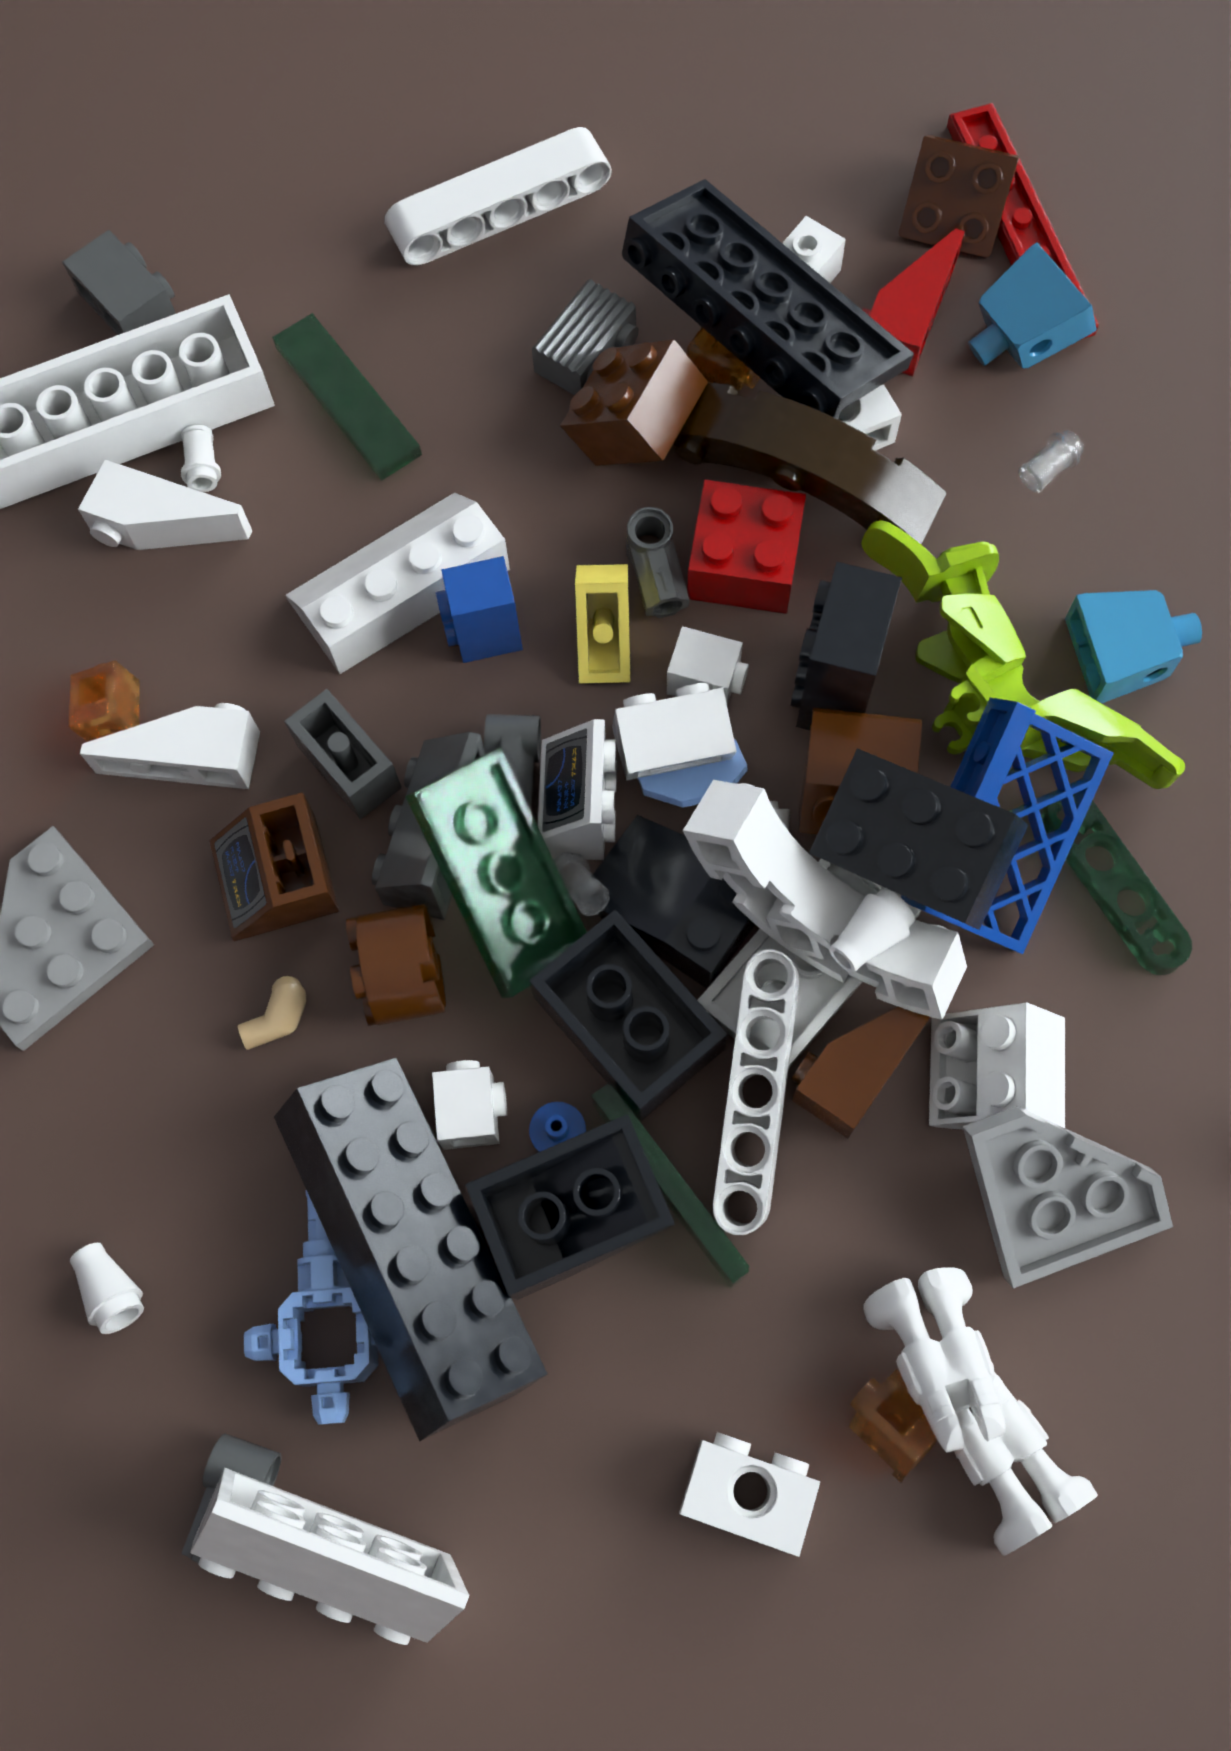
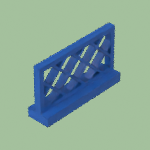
M990 697L950 787L1000 807L997 797L1003 784L1017 779L1024 804L1009 812L1016 814L1020 818L1028 816L1035 840L1018 847L1007 870L1012 890L994 898L984 919L985 926L982 925L980 930L903 895L901 898L908 905L1023 954L1114 753L1035 714V710L1019 702ZM1030 726L1041 732L1047 754L1025 763L1020 745ZM1057 740L1067 745L1059 748ZM1078 751L1091 756L1083 777L1069 784L1062 758ZM1050 764L1057 790L1036 799L1028 773ZM1061 800L1065 814L1063 822L1059 829L1046 834L1039 809ZM1038 851L1042 863L1040 873L1037 879L1023 885L1016 860ZM1016 901L1020 917L1011 937L1000 933L993 911Z

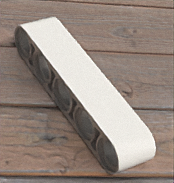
M577 127L402 199L393 204L387 211L384 223L406 263L418 266L594 193L607 183L612 169L590 131L583 127Z
M774 949L762 950L752 956L747 962L742 984L713 1201V1213L718 1225L726 1232L734 1235H747L761 1227L767 1220L771 1207L800 984L799 972L795 964L783 952ZM769 963H779L787 970L788 978L786 984L777 992L767 993L762 991L757 981L759 971ZM761 1019H772L777 1022L780 1028V1037L777 1044L768 1050L756 1049L750 1040L752 1026ZM754 1075L765 1076L772 1085L773 1094L771 1100L761 1108L749 1106L743 1098L742 1089L744 1083ZM746 1132L757 1134L765 1145L763 1159L754 1166L743 1164L735 1154L736 1141ZM745 1191L754 1197L757 1203V1213L752 1222L740 1223L730 1216L727 1203L733 1192Z

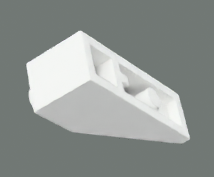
M104 460L78 508L90 528V534L99 542L111 547H117L121 544L136 550L217 543L247 540L252 533L251 526L241 505L108 460Z
M219 703L215 705V708L195 706L83 743L80 755L96 774L249 789L260 731L249 711L238 705Z

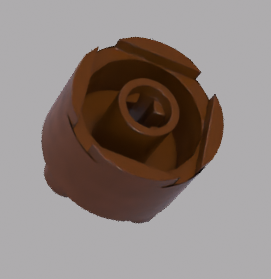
M426 904L401 907L346 919L349 945L352 951L358 950L359 964L350 967L352 987L356 999L363 1000L364 1014L368 1026L385 1025L445 1012L446 993L440 954H436L432 939L436 935Z

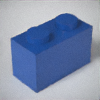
M504 556L441 569L446 590L435 592L448 646L459 645L463 663L523 650L515 600Z

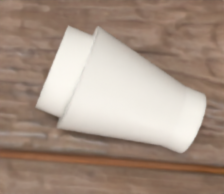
M883 888L876 895L867 894L838 940L829 948L830 954L842 968L850 973H855L863 964L908 937L910 934L909 927L915 922V916L907 903L889 889Z
M101 1243L86 1245L72 1255L70 1263L76 1274L87 1320L90 1325L97 1326L102 1334H110L129 1326L140 1317L144 1310L140 1301L143 1292L107 1254Z

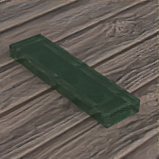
M313 313L272 337L276 349L381 481L422 455L417 441Z
M607 1083L592 1094L593 1106L606 1123L626 1114L629 1115L665 1202L728 1286L732 1288L747 1277L750 1266L615 1088Z

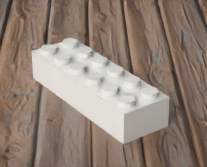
M230 294L0 378V509L98 473L104 460L122 464L183 441L181 440V432L188 426L202 425L212 430L275 406L263 371Z

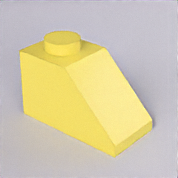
M628 564L577 565L575 596L579 684L630 682Z

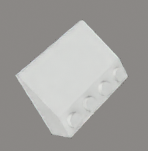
M224 1468L190 1551L191 1554L201 1557L198 1565L210 1573L225 1578H233L236 1571L260 1579L257 1587L273 1597L291 1601L294 1594L297 1593L318 1601L316 1610L329 1618L350 1623L353 1615L376 1623L374 1632L381 1637L403 1645H408L411 1637L428 1643L465 1609L469 1598L468 1591L450 1554L227 1468Z

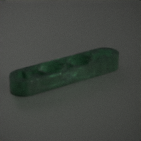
M1061 800L1046 806L1042 812V821L1047 834L1059 829L1062 821L1057 816L1062 809ZM1092 800L1077 836L1080 832L1084 835L1088 829H1092L1094 833L1088 834L1079 845L1073 842L1066 861L1139 964L1146 971L1155 975L1173 973L1189 959L1192 952V940L1187 930ZM1093 846H1101L1107 849L1113 857L1114 865L1112 869L1098 871L1092 868L1086 860V850ZM1124 890L1137 892L1145 902L1144 913L1138 916L1124 913L1117 903L1118 893ZM1154 916L1158 922L1151 929L1148 927L1142 934H1139L1136 929L1145 925ZM1157 940L1161 943L1170 940L1175 947L1169 955L1164 953L1157 956L1152 950Z

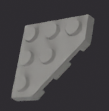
M54 826L10 859L0 913V1027L15 1046L23 1051L154 946L152 941Z
M1018 1106L963 1126L1004 1279L1013 1289L1173 1227L1162 1178L1153 1169Z

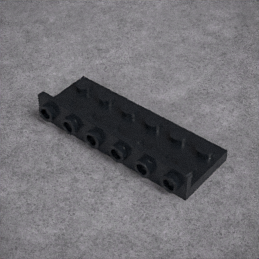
M706 179L629 217L622 249L623 259L783 398L793 400L839 419L842 409L909 368L914 355L911 350Z

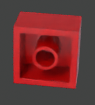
M704 479L688 567L687 593L689 600L787 614L806 494Z

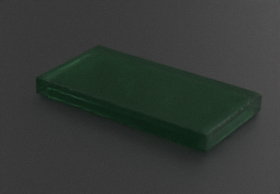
M502 748L480 756L405 797L501 997L511 998L530 986L529 980L580 939L587 931Z

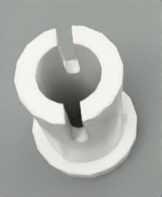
M202 425L188 426L181 432L185 465L181 469V478L188 488L200 492H209L216 488L217 482L221 478V469L214 459L212 430Z

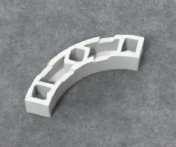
M713 780L684 827L683 832L694 854L708 875L715 879L722 880L723 878L737 893L732 903L754 924L783 947L834 979L844 983L847 975H850L876 987L875 994L877 999L912 1012L942 1020L967 968L958 932L940 925L927 924L915 920L909 927L910 934L908 937L863 964L855 973L846 971L834 960L829 948L838 940L866 896L841 881L834 872L824 868L796 841L779 819L764 788L746 783L736 784Z

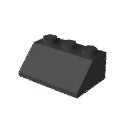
M466 732L424 740L419 757H411L404 778V785L408 790L403 805H395L390 816L388 834L392 838L387 853H380L378 855L372 872V884L376 885L375 889L383 905L401 908L426 904L431 917L445 920L486 791L488 764L480 734Z

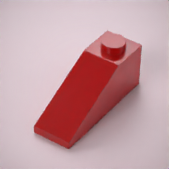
M955 228L880 289L871 310L862 309L914 353L909 368L903 371V374L913 377L955 269L965 232L963 230Z

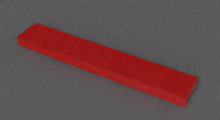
M993 103L949 114L947 128L954 141L1017 155ZM1019 159L997 231L1011 265H1013L1033 244L1038 242L1086 298ZM1094 315L1096 328L1098 329L1099 323ZM1097 330L1094 331L1092 334H1090V335L1087 336V337L1094 336V335L1096 334Z

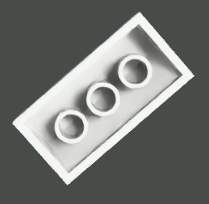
M454 492L285 596L339 674H342L440 613L435 592L446 590L441 569L504 556L507 571L510 570L505 538L476 501Z

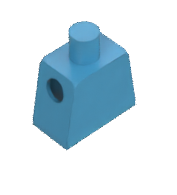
M1036 242L981 296L978 303L987 328L968 341V345L974 356L983 366L1007 350L1021 368H1029L1096 331L1093 308L1090 302Z
M1157 590L1078 594L1065 617L1089 695L1100 703H1105L1168 678L1183 658L1182 647L1198 644L1202 639V626L1197 614L1189 613L1171 617L1164 595Z

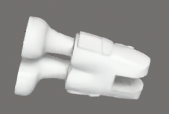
M935 1268L924 1272L918 1280V1290L927 1311L933 1314L943 1339L940 1342L930 1339L920 1313L916 1292L908 1278L895 1280L870 1295L863 1307L867 1322L879 1330L895 1329L900 1336L905 1348L896 1360L898 1369L908 1388V1393L917 1405H921L936 1439L945 1452L964 1449L963 1435L955 1412L971 1407L975 1421L987 1442L1005 1435L1004 1416L993 1383L995 1379L993 1363L980 1331H974L971 1327H966L962 1314V1306L969 1301L973 1292L966 1273L958 1268Z
M995 1373L993 1383L1004 1416L1005 1435L987 1442L981 1434L969 1408L956 1411L955 1413L963 1435L964 1449L954 1452L974 1486L977 1484L984 1486L989 1483L994 1490L1001 1506L1003 1519L995 1530L993 1538L998 1550L1003 1556H1006L1053 1526L1043 1510L1030 1497L1011 1469L1013 1462L1022 1463L1038 1488L1042 1504L1054 1523L1067 1518L1096 1498L1098 1494L1089 1480L1081 1476L1066 1474L1048 1457L1042 1449L1047 1445L1048 1435L1032 1415L1031 1410L1022 1401H1017L1000 1377Z

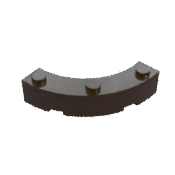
M707 383L673 443L676 446V453L689 463L697 465L701 463L722 464L770 477L775 483L787 490H801L827 503L860 524L866 530L875 521H886L910 535L920 544H922L947 494L929 476L905 458H896L892 462L873 450L876 439L847 423L814 408L771 393L758 391L755 399L737 395L738 391L729 384Z

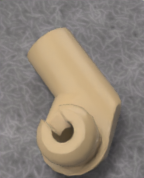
M283 976L277 979L272 986V994L265 1015L238 1024L241 1040L247 1050L287 1036L297 1029L306 1005V991L298 979L293 976Z

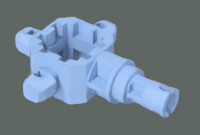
M306 1190L308 1241L303 1243V1258L297 1259L298 1292H292L278 1308V1329L275 1324L254 1326L244 1333L245 1357L255 1361H277V1356L279 1355V1371L294 1385L304 1387L317 1386V1395H311L313 1416L317 1424L345 1423L349 1414L350 1393L344 1392V1383L365 1382L378 1366V1348ZM352 1307V1312L356 1314L357 1354H354V1364L306 1369V1362L302 1361L301 1322H305L304 1312L322 1308Z

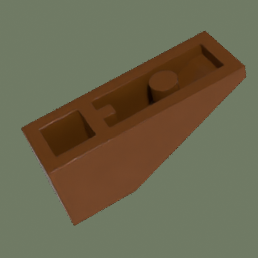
M898 1006L831 1041L819 1057L809 1052L791 1078L792 1081L799 1085L792 1101L848 1139L931 1017Z

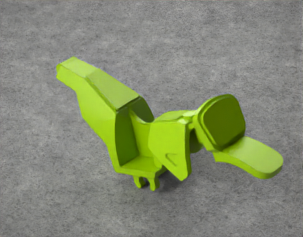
M875 521L869 526L861 542L864 552L872 560L891 571L895 576L902 577V583L907 587L916 603L926 600L931 602L940 601V615L948 621L946 631L919 642L916 648L915 659L919 664L959 683L949 694V702L944 709V713L937 716L932 724L934 732H940L943 727L950 726L954 727L960 735V739L951 741L947 746L949 753L959 754L967 750L991 697L1019 702L1035 710V714L1113 752L1114 754L1109 765L1116 764L1154 789L1170 787L1184 772V761L1140 728L1139 724L1081 691L1069 689L1042 701L1029 694L1022 679L1024 670L1022 662L1026 658L1025 650L1009 617L995 595H990L987 585L999 563V554L995 545L988 542H977L952 547L942 552L936 559L918 541L889 522ZM1029 726L1020 746L1023 757L1035 759L1047 754L1041 732ZM1057 740L1059 748L1067 745ZM1078 751L1062 758L1065 769L1081 772L1086 771L1091 756Z

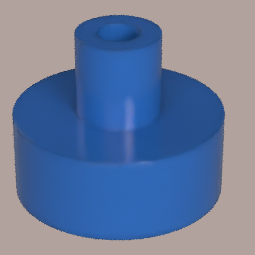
M551 1102L539 1108L533 1115L529 1126L530 1139L537 1152H541L586 1132L585 1121L581 1113L572 1105L564 1102ZM556 1126L562 1127L559 1131H553V1128Z

